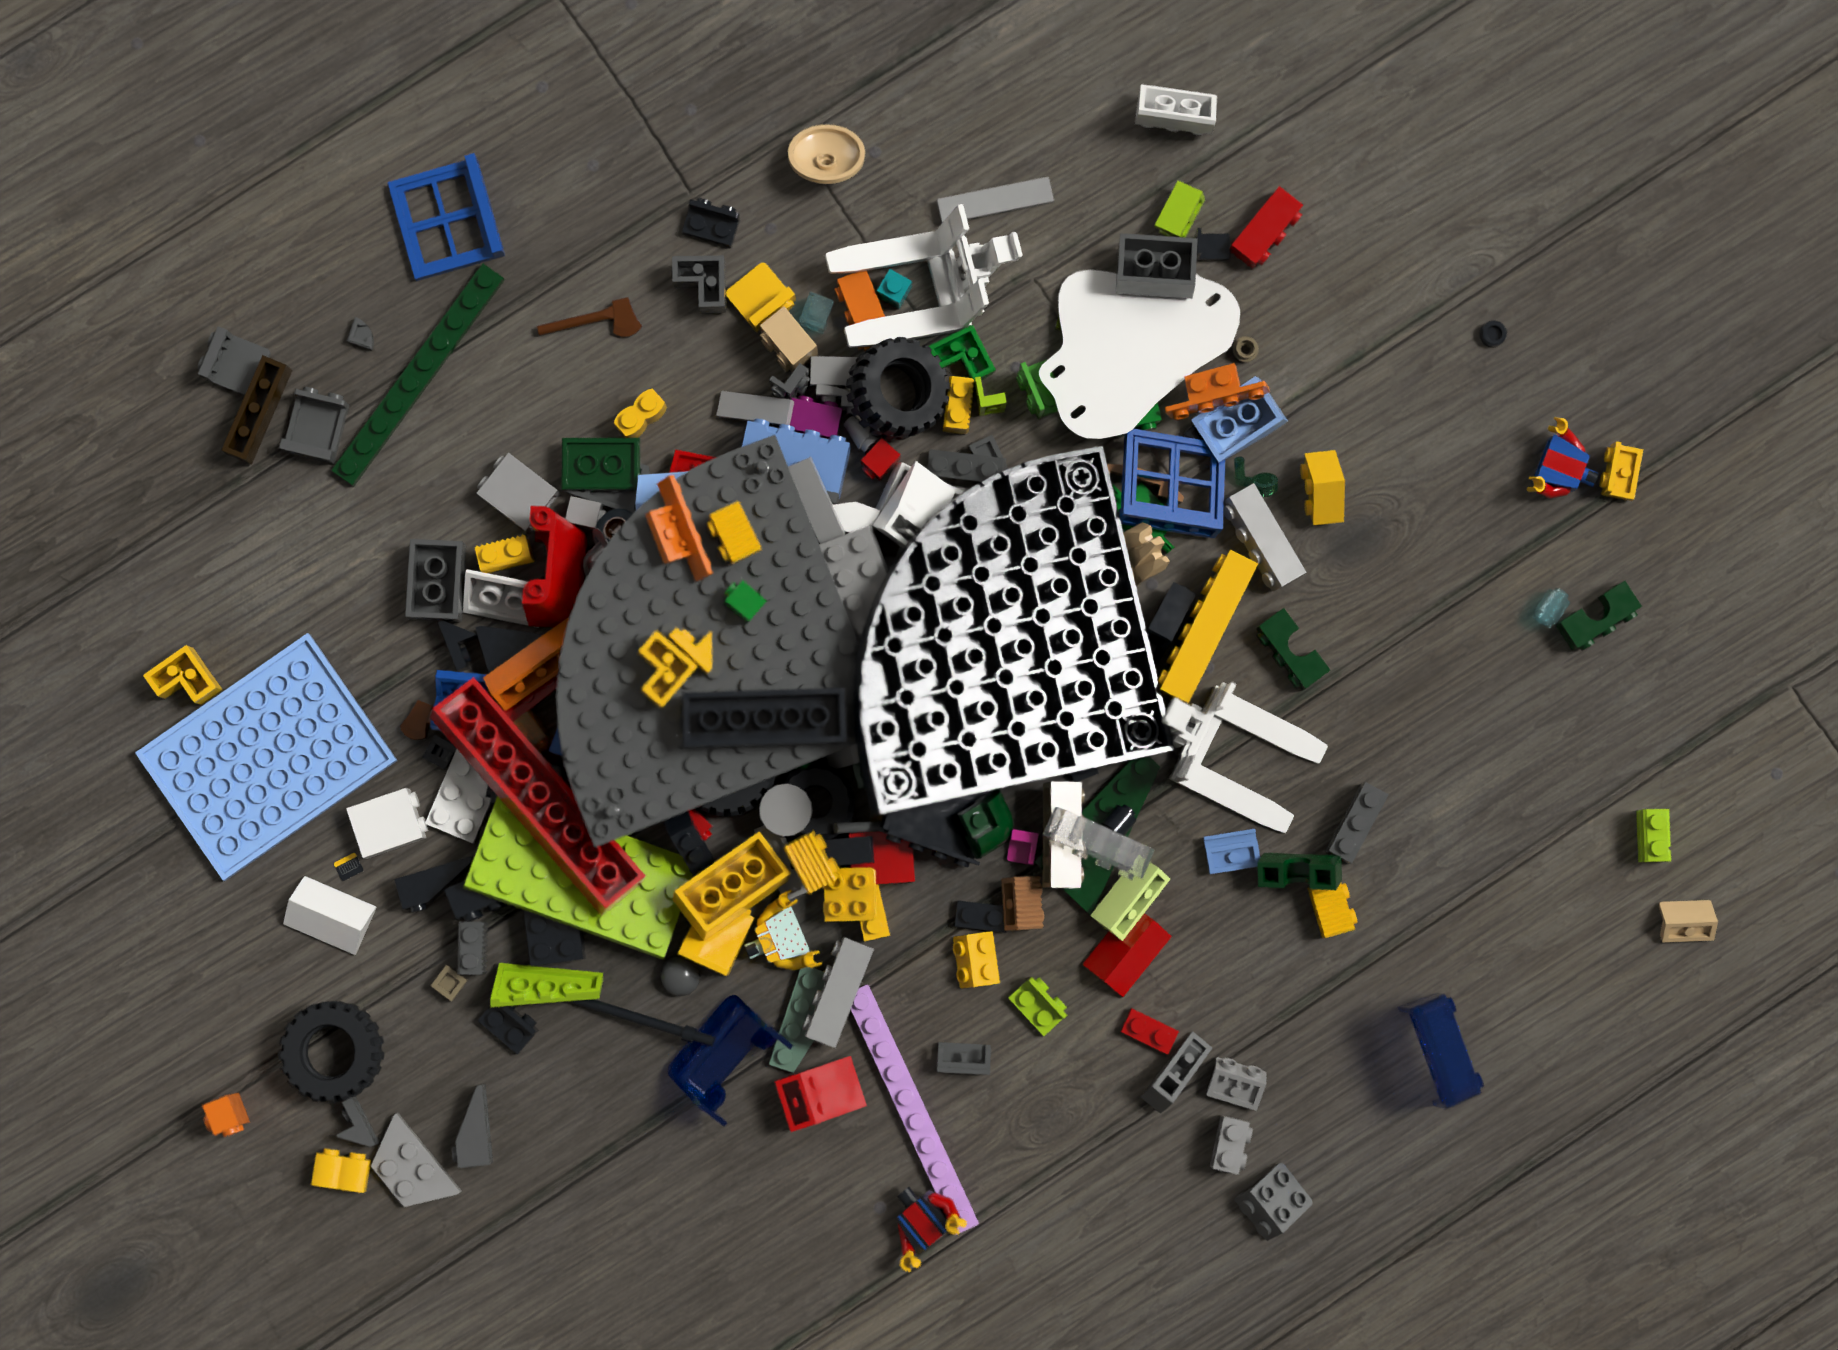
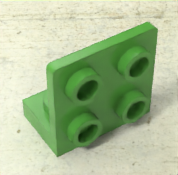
M1047 360L1027 367L1026 362L1020 363L1019 371L1017 372L1018 376L1016 377L1020 390H1026L1028 400H1026L1027 407L1031 415L1036 414L1037 419L1058 412L1055 398L1039 377V370ZM1053 372L1050 373L1051 378H1055Z

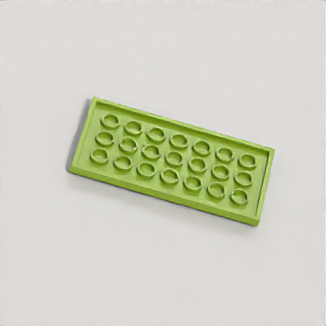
M497 796L463 888L651 956L664 959L681 911L672 900L674 891L691 880L693 875L683 857L679 854L627 835L618 838L615 841L646 877L637 888L601 916Z

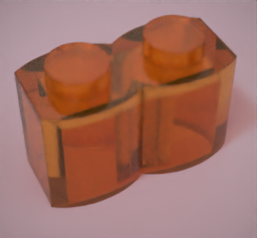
M528 710L513 722L537 751L542 753L550 747L554 736L535 712Z

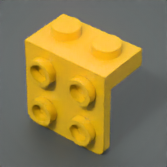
M766 263L757 265L726 291L727 298L756 333L761 329L760 325L783 306L789 311L796 301L795 293L789 286L786 288Z
M870 867L839 868L840 871L836 872L838 874L837 880L823 887V914L825 922L874 920L877 916L875 869Z

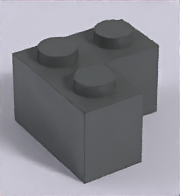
M672 256V282L674 288H698L700 313H726V262L724 256Z

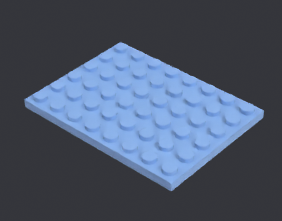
M309 633L135 752L223 881L235 875L398 761Z

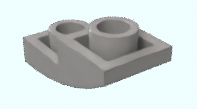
M816 385L817 399H821L822 403L824 401L837 403V400H841L843 411H846L848 415H853L851 409L854 406L852 402L848 403L846 396L850 393L849 391L829 385Z

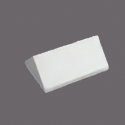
M467 569L465 572L463 613L528 625L522 605L523 590L528 581Z
M304 876L288 900L283 924L356 955L377 907Z

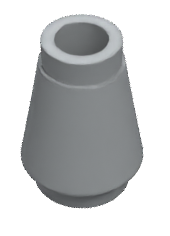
M853 415L846 420L844 427L858 450H863L867 454L880 438L870 433L871 428L869 426L863 428L859 424L860 419Z

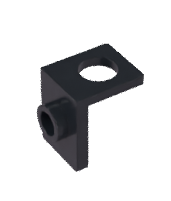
M1197 228L1195 238H1198L1197 260L1230 259V234H1202V228Z

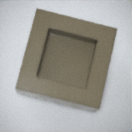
M446 965L431 984V987L452 1002L469 980L461 974H457V971L449 965Z

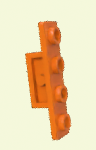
M1235 363L1184 376L1189 401L1165 407V412L1170 418L1181 420L1189 417L1191 413H1208L1213 411L1214 407L1222 405L1225 407L1234 406L1244 399H1261L1264 397V394L1270 393V389L1265 381L1241 387Z
M670 475L657 483L666 507L650 511L645 514V517L664 564L686 558L697 582L712 574L711 564L705 555L701 545V538L691 520V513L682 497L680 485L676 482L674 475Z

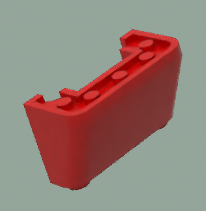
M531 506L530 524L535 529V541L542 542L547 549L545 580H531L524 586L522 605L528 626L555 627L568 617L570 618L578 594L584 584L583 559L587 553V538L582 530L549 507Z

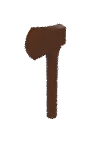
M626 297L612 301L613 305L604 310L538 325L537 329L540 336L599 321L614 320L613 333L621 337H630L640 331L642 325L633 312L629 298Z
M417 700L410 714L400 725L404 735L413 740L426 739L431 722L430 716L434 707Z

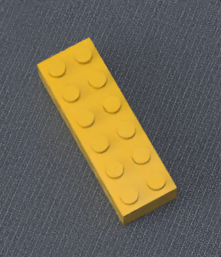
M1229 550L1226 555L1221 554L1212 569L1216 574L1214 578L1210 577L1206 581L1201 591V594L1205 596L1202 601L1198 600L1189 615L1193 620L1191 624L1187 623L1183 627L1178 637V640L1182 642L1179 647L1175 646L1166 661L1170 666L1168 670L1164 669L1158 677L1162 697L1170 701L1178 698L1186 704L1190 702L1258 563L1232 550Z

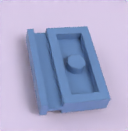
M1255 829L1203 837L1209 874L1257 867L1260 853Z

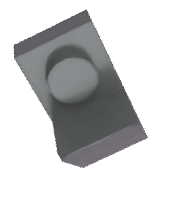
M354 1096L343 1101L344 1108H342V1113L347 1122H352L354 1126L337 1134L336 1137L369 1147L380 1143L357 1097Z

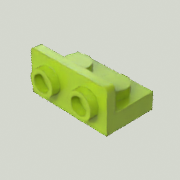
M1030 977L1008 998L1033 1026L1045 1036L1062 1019L1068 1016L1064 1012L1067 1007L1057 996L1052 999L1046 991L1049 987L1040 977L1036 980Z

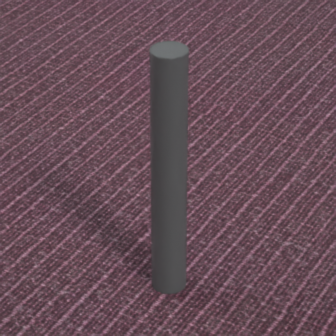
M881 821L834 823L833 831L835 834L879 832Z

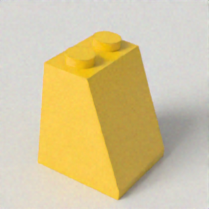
M747 910L705 941H703L694 927L691 926L678 954L721 974L729 975L755 919L750 916L752 911Z

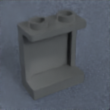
M303 387V390L295 389L294 395H296V400L286 438L281 439L279 449L284 453L334 464L349 404L343 400V396L335 393H328V396L318 394V390L310 387Z

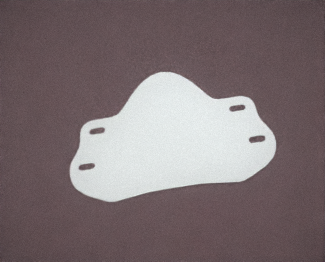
M1085 270L1068 276L1062 284L1059 293V317L1063 334V345L1057 353L1042 364L1039 370V377L1055 398L1064 424L1077 435L1092 439L1117 436L1133 430L1159 400L1185 379L1184 376L1191 375L1195 370L1226 352L1231 347L1240 322V308L1232 293L1224 286L1201 278L1197 274L1192 299L1116 294L1117 274L1112 272ZM1220 294V300L1213 306L1206 305V301L1212 295ZM1060 365L1065 367V371L1057 378L1050 377V373ZM1085 406L1086 410L1076 419L1071 418V413L1077 407Z

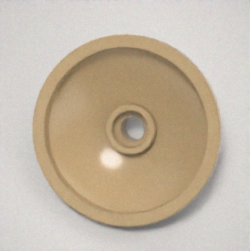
M817 125L801 131L792 139L788 148V160L792 169L802 178L819 184H835L853 177L860 171L865 161V148L861 139L846 128L836 125Z

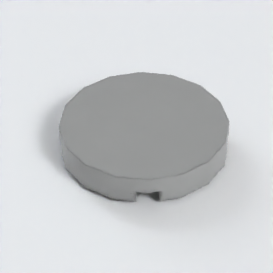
M790 784L777 785L768 790L762 798L759 808L760 817L765 827L772 833L780 836H793L803 831L810 822L812 814L811 801L807 794L798 786Z

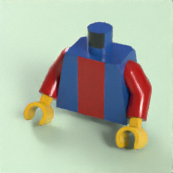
M1558 417L1553 418L1556 420L1557 426L1548 427L1550 432L1557 435H1552L1548 438L1534 477H1529L1534 486L1527 487L1528 492H1537L1550 499L1567 496L1578 488L1580 482L1593 487L1599 474L1586 468L1589 455L1585 453V447L1568 428L1566 419Z

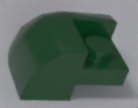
M1000 789L988 792L975 800L976 803L958 814L967 833L965 838L975 859H980L999 848L1011 836L1014 826L1013 818Z

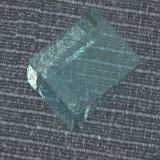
M810 292L799 319L800 326L824 334L827 327V319L834 304L833 300Z

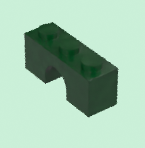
M1626 581L1617 584L1598 597L1604 608L1603 617L1599 621L1590 619L1581 608L1555 624L1571 650L1580 648L1581 651L1585 650L1595 643L1593 638L1600 633L1605 637L1616 630L1614 624L1621 620L1626 623L1638 615L1636 610L1641 608L1642 605Z
M1283 608L1256 628L1259 632L1256 636L1264 647L1269 646L1274 652L1272 658L1280 668L1284 666L1290 675L1287 677L1296 689L1300 687L1303 691L1328 673L1330 668L1316 650H1313L1306 656H1296L1290 651L1288 647L1289 637L1299 627Z
M1263 853L1257 862L1258 887L1284 888L1290 883L1304 882L1310 884V889L1337 890L1342 882L1341 856Z

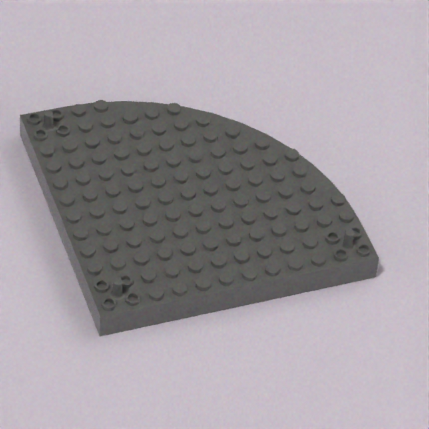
M776 435L725 453L691 469L676 479V482L680 485L686 507L690 510L695 530L701 538V545L705 555L710 561L711 575L696 582L686 558L664 564L645 517V514L650 511L666 507L662 495L658 491L640 506L614 534L595 561L578 594L567 624L559 661L556 696L557 719L564 766L594 848L856 744L853 688L859 643ZM739 501L762 550L731 565L729 560H723L718 549L721 543L717 536L712 537L706 523L710 522L708 518L710 514ZM743 580L767 600L748 624L723 603L727 598L724 593L733 582L739 585ZM676 628L680 631L685 629L694 637L695 641L693 644L695 646L711 631L712 669L707 675L697 666L661 709L640 692L657 670L637 653L656 631L672 643L668 636ZM844 688L846 742L843 744L682 748L681 694L683 692Z

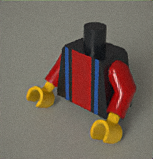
M907 1187L897 1196L907 1208L897 1217L903 1253L900 1267L905 1271L911 1272L910 1263L916 1268L921 1265L920 1259L914 1257L916 1253L917 1255L922 1253L947 1231L959 1234L960 1231L957 1226L965 1227L967 1222L960 1217L951 1198L934 1193L931 1190L918 1198L912 1189Z

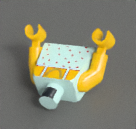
M787 890L779 898L767 905L757 919L758 927L755 928L758 939L745 944L750 959L765 953L769 963L773 962L777 968L798 970L820 966L822 962L815 963L813 959L814 954L820 952L818 950L810 952L791 907L798 900L796 899L791 902L787 895L792 890Z

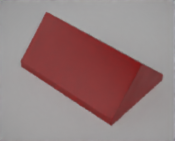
M1144 913L1123 941L1111 932H1108L1082 965L1121 997H1124L1172 936L1155 920Z

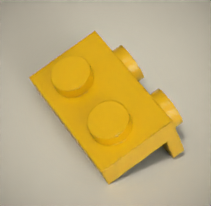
M1618 441L1607 447L1604 455V462H1607L1606 472H1602L1599 486L1603 488L1601 495L1629 501L1634 500L1643 449L1623 446Z
M993 931L954 936L953 952L956 957V976L960 988L1000 983Z

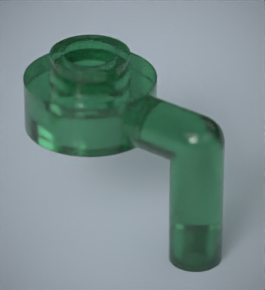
M1236 457L1234 459L1235 482L1238 486L1248 487L1254 483L1262 497H1269L1277 492L1278 478L1272 473H1259L1254 477L1245 476L1244 458Z

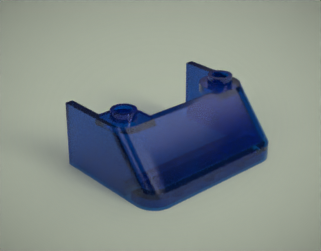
M1435 993L1398 1006L1399 1012L1409 1013L1437 1090L1439 1099L1432 1101L1433 1106L1446 1110L1481 1094L1480 1088L1484 1087L1483 1080L1479 1072L1475 1073L1453 1014L1456 1012L1453 999L1451 997L1447 998L1444 993Z
M737 995L727 997L698 1030L699 1032L715 1036L714 1046L711 1047L695 1041L693 1043L688 1042L668 1067V1076L698 1108L724 1127L727 1122L716 1111L724 1103L726 1091L721 1084L755 1045L759 1049L765 1050L774 1045L776 1040H779L789 1049L794 1046L773 1025Z

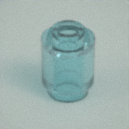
M1559 588L1554 590L1548 589L1535 608L1534 619L1549 628L1553 624H1557L1570 605V601L1567 599L1569 597L1568 594Z

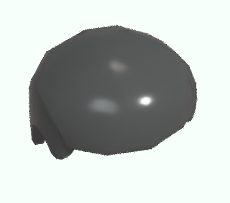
M677 954L670 956L663 962L660 979L668 993L678 997L685 996L697 989L700 971L695 961Z

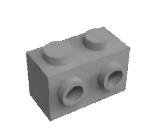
M1220 1115L1210 1162L1212 1169L1238 1175L1240 1169L1244 1170L1247 1160V1154L1243 1153L1245 1143H1250L1253 1128L1249 1127L1250 1122Z

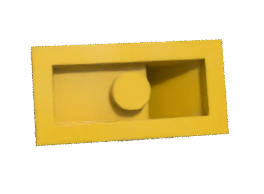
M676 628L668 636V639L707 675L712 669L711 631L695 646L693 644L695 639L685 629L680 631Z

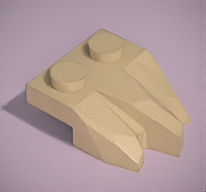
M1142 522L1123 533L1136 586L1166 569L1170 560L1161 553L1165 542L1160 536L1153 538L1151 525Z

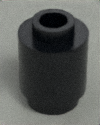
M1125 804L1122 806L1116 805L1100 824L1101 836L1105 838L1107 833H1111V835H1108V838L1111 837V839L1106 838L1107 841L1113 844L1117 842L1118 838L1121 841L1136 823L1135 812Z

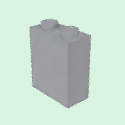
M508 453L505 457L502 455L493 466L495 470L490 477L485 476L477 486L479 489L477 495L529 534L533 529L530 524V507L545 506L550 508L560 493Z

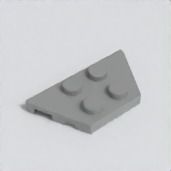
M396 1113L372 1162L371 1167L403 1207L459 1194L461 1189L400 1114Z

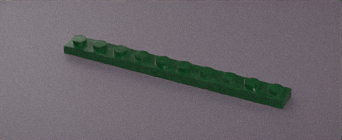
M485 264L480 266L333 467L332 472L352 486L356 485L505 281L501 275Z

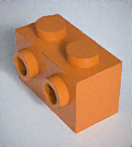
M239 1093L227 1095L202 1105L206 1114L204 1117L205 1125L208 1131H212L214 1135L222 1133L223 1137L236 1134L245 1130L243 1125L250 1122Z

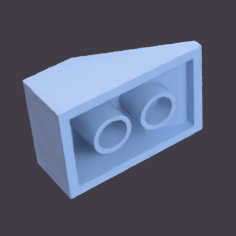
M1255 376L1241 385V387L1261 382V379ZM1270 393L1264 394L1263 398L1257 400H1249V398L1241 400L1234 406L1225 407L1222 405L1214 407L1213 411L1200 413L1191 419L1219 463L1266 437L1288 422Z

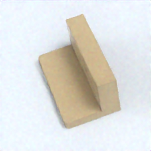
M1710 900L1659 903V910L1663 919L1660 932L1662 942L1714 941L1718 920Z

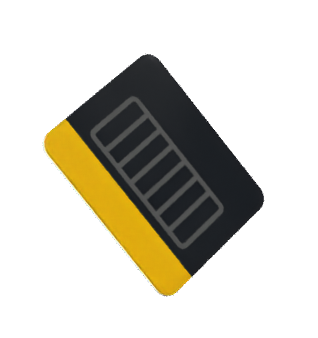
M352 853L334 863L342 881L363 872V867L356 853Z

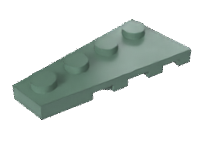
M809 967L800 969L769 1065L794 1073L814 1040L805 1036L806 1030H803L802 1027L807 1015L812 1016L816 1007L812 1005V1001L816 991H822L825 981L821 979L824 971Z

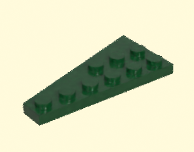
M1151 757L1130 761L1081 812L1085 822L1084 832L1081 831V841H1083L1084 847L1087 840H1089L1081 857L1084 880L1081 883V888L1062 889L1089 915L1095 909L1116 864L1115 859L1122 851L1121 845L1127 840L1131 829L1119 841L1117 845L1120 846L1119 848L1113 846V843L1105 842V838L1102 836L1096 838L1095 833L1097 829L1101 828L1100 824L1116 805L1122 806L1125 804L1135 812L1134 817L1137 819L1160 769V766ZM1093 826H1095L1092 835H1089V833H1091ZM1092 843H1094V845H1093V851H1094V852H1093V853L1090 852V851H1088V849H1089V850H1092ZM1101 847L1106 849L1104 854L1100 853L1103 857L1099 856V850L1101 852L1104 851V849H1100ZM1112 852H1114V855H1113V857H1112V859H1111V860H1113V862L1107 860V858L1110 859V857H1111V855H1112ZM1043 853L1034 861L1042 870Z

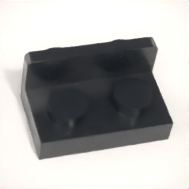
M697 198L696 201L690 199L688 204L689 210L682 233L732 248L740 222V215L736 212V209L727 205H722L721 208L711 205L710 201L702 198Z
M517 1005L489 1007L478 1021L518 1055L539 1031L535 1027L537 1022L525 1013L522 1016L515 1010Z

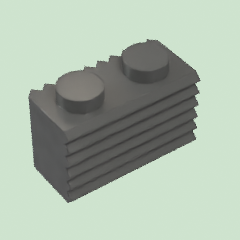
M459 921L457 974L482 975L488 972L486 970L488 967L486 963L488 961L485 959L488 956L486 954L488 951L486 949L488 946L486 944L488 941L486 938L488 936L486 933L488 929L486 927L489 925L487 922Z

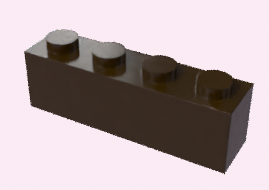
M262 355L221 449L224 453L252 465L291 376L292 370L286 364Z

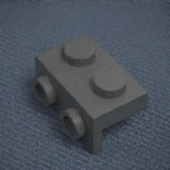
M799 363L785 384L771 376L769 382L773 391L772 395L783 399L796 398L798 394L802 396L810 386L808 368Z

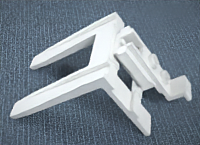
M961 204L952 211L936 231L853 245L826 253L825 259L830 274L855 273L927 261L940 306L870 319L847 326L844 329L848 347L874 346L888 338L906 337L907 340H910L912 338L918 339L957 332L972 325L971 322L977 316L982 315L985 312L984 309L989 305L985 286L989 283V277L1001 264L1018 261L1022 257L1017 233L1011 232L1010 235L992 238L984 245L979 243L968 245L965 233L969 230L963 204ZM956 244L959 251V257L957 259L955 258L954 251H952V248Z
M1223 682L1220 687L1214 686L1203 708L1195 704L1188 705L1178 698L1172 699L1162 722L1172 727L1170 732L1174 747H1183L1168 779L1260 825L1286 833L1294 817L1292 813L1262 795L1202 766L1201 762L1222 720L1293 755L1315 763L1321 762L1327 750V744L1297 726L1233 695L1232 692L1236 684L1232 682L1228 684Z

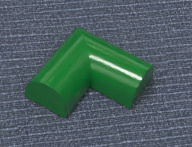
M973 324L929 346L932 349L930 353L933 356L938 355L942 360L939 363L942 369L962 360L970 378H973L974 381L975 377H981V380L996 371Z

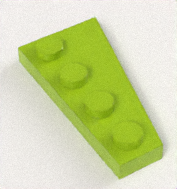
M499 963L490 999V1007L600 999L603 973Z

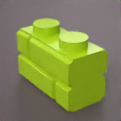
M1669 809L1636 810L1638 862L1671 861V850L1668 848L1671 846Z

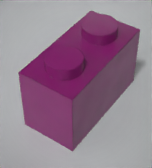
M798 396V399H791L794 401L790 426L795 427V432L804 434L805 430L808 429L820 432L821 438L830 439L831 435L838 436L843 415V409L838 407L839 404L831 401H824L823 404L813 402V398L807 396Z

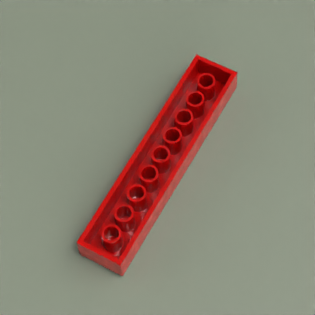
M474 677L432 709L431 720L601 916L643 882L646 875L615 840L594 848L573 791Z

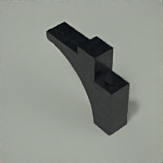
M689 811L663 821L671 840L679 854L683 857L693 877L716 862Z

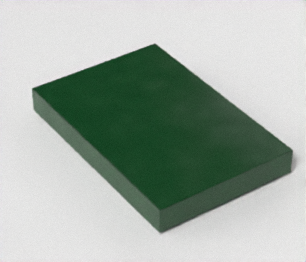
M562 438V491H637L638 475H640V438Z

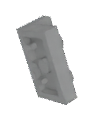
M1217 1057L1206 1096L1257 1111L1266 1086L1267 1073L1256 1066H1245L1230 1058L1222 1059Z

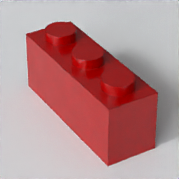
M1279 186L1233 242L1230 252L1251 269H1254L1257 264L1262 266L1271 255L1268 252L1273 244L1278 246L1287 234L1284 230L1290 224L1294 227L1302 217L1300 210L1303 204Z

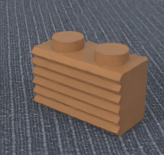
M1039 876L1001 878L1005 931L1043 928L1044 912L1041 908L1043 889Z

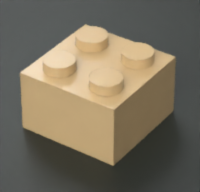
M785 306L760 325L762 333L760 334L761 342L769 352L774 350L777 353V361L786 372L791 370L793 373L799 363L806 366L811 362V356H818L817 345Z

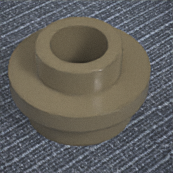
M1241 337L1233 345V355L1240 362L1254 360L1259 351L1257 342L1251 337ZM1247 346L1250 349V353L1243 354L1241 347Z

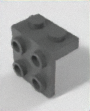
M217 327L216 332H212L208 339L209 349L206 356L203 355L198 363V374L209 382L245 395L262 355L270 358L271 352L265 347L232 335L224 328Z
M1283 1163L1275 1165L1255 1186L1240 1193L1234 1199L1239 1205L1240 1210L1247 1215L1256 1227L1257 1232L1266 1241L1283 1234L1312 1205V1199Z

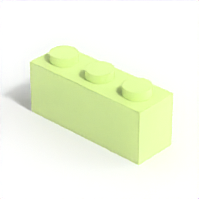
M1138 854L1133 860L1130 869L1127 868L1090 916L1102 927L1123 941L1170 881V878L1157 866Z

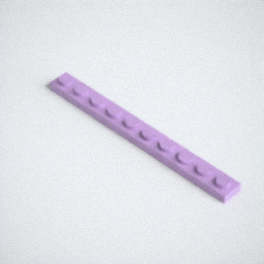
M867 984L858 989L851 1011L935 1192L947 1196L954 1201L960 1217L967 1222L965 1227L957 1226L960 1233L978 1225L979 1222L872 991Z

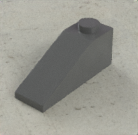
M1192 1031L1141 1095V1098L1161 1114L1174 1103L1210 1053L1212 1047Z
M486 1084L476 1086L457 1136L456 1146L452 1147L453 1162H458V1168L490 1165L493 1163Z

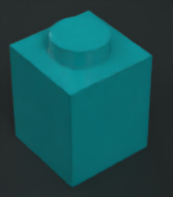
M889 269L877 290V297L900 309L912 289V281Z

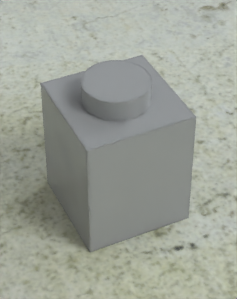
M570 496L565 519L576 527L594 530L597 522L606 511L603 510V505L599 502Z

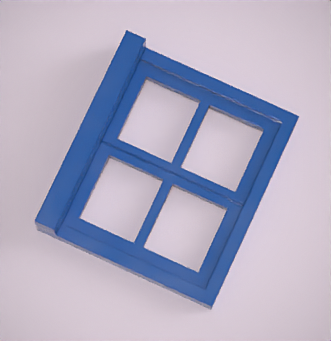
M474 153L465 155L464 161L388 182L416 281L505 256L479 162ZM465 176L473 206L446 214L437 183ZM432 185L440 216L413 223L405 192ZM476 216L485 247L457 254L449 224ZM444 225L452 256L425 264L416 233Z
M1133 429L1125 433L1121 508L1118 511L1121 524L1136 526L1143 522L1151 525L1152 529L1215 538L1223 530L1225 460L1219 463L1204 440ZM1138 445L1170 450L1169 475L1137 470ZM1180 452L1211 457L1210 481L1180 477ZM1137 477L1168 481L1167 506L1136 501ZM1178 484L1209 488V513L1178 508Z

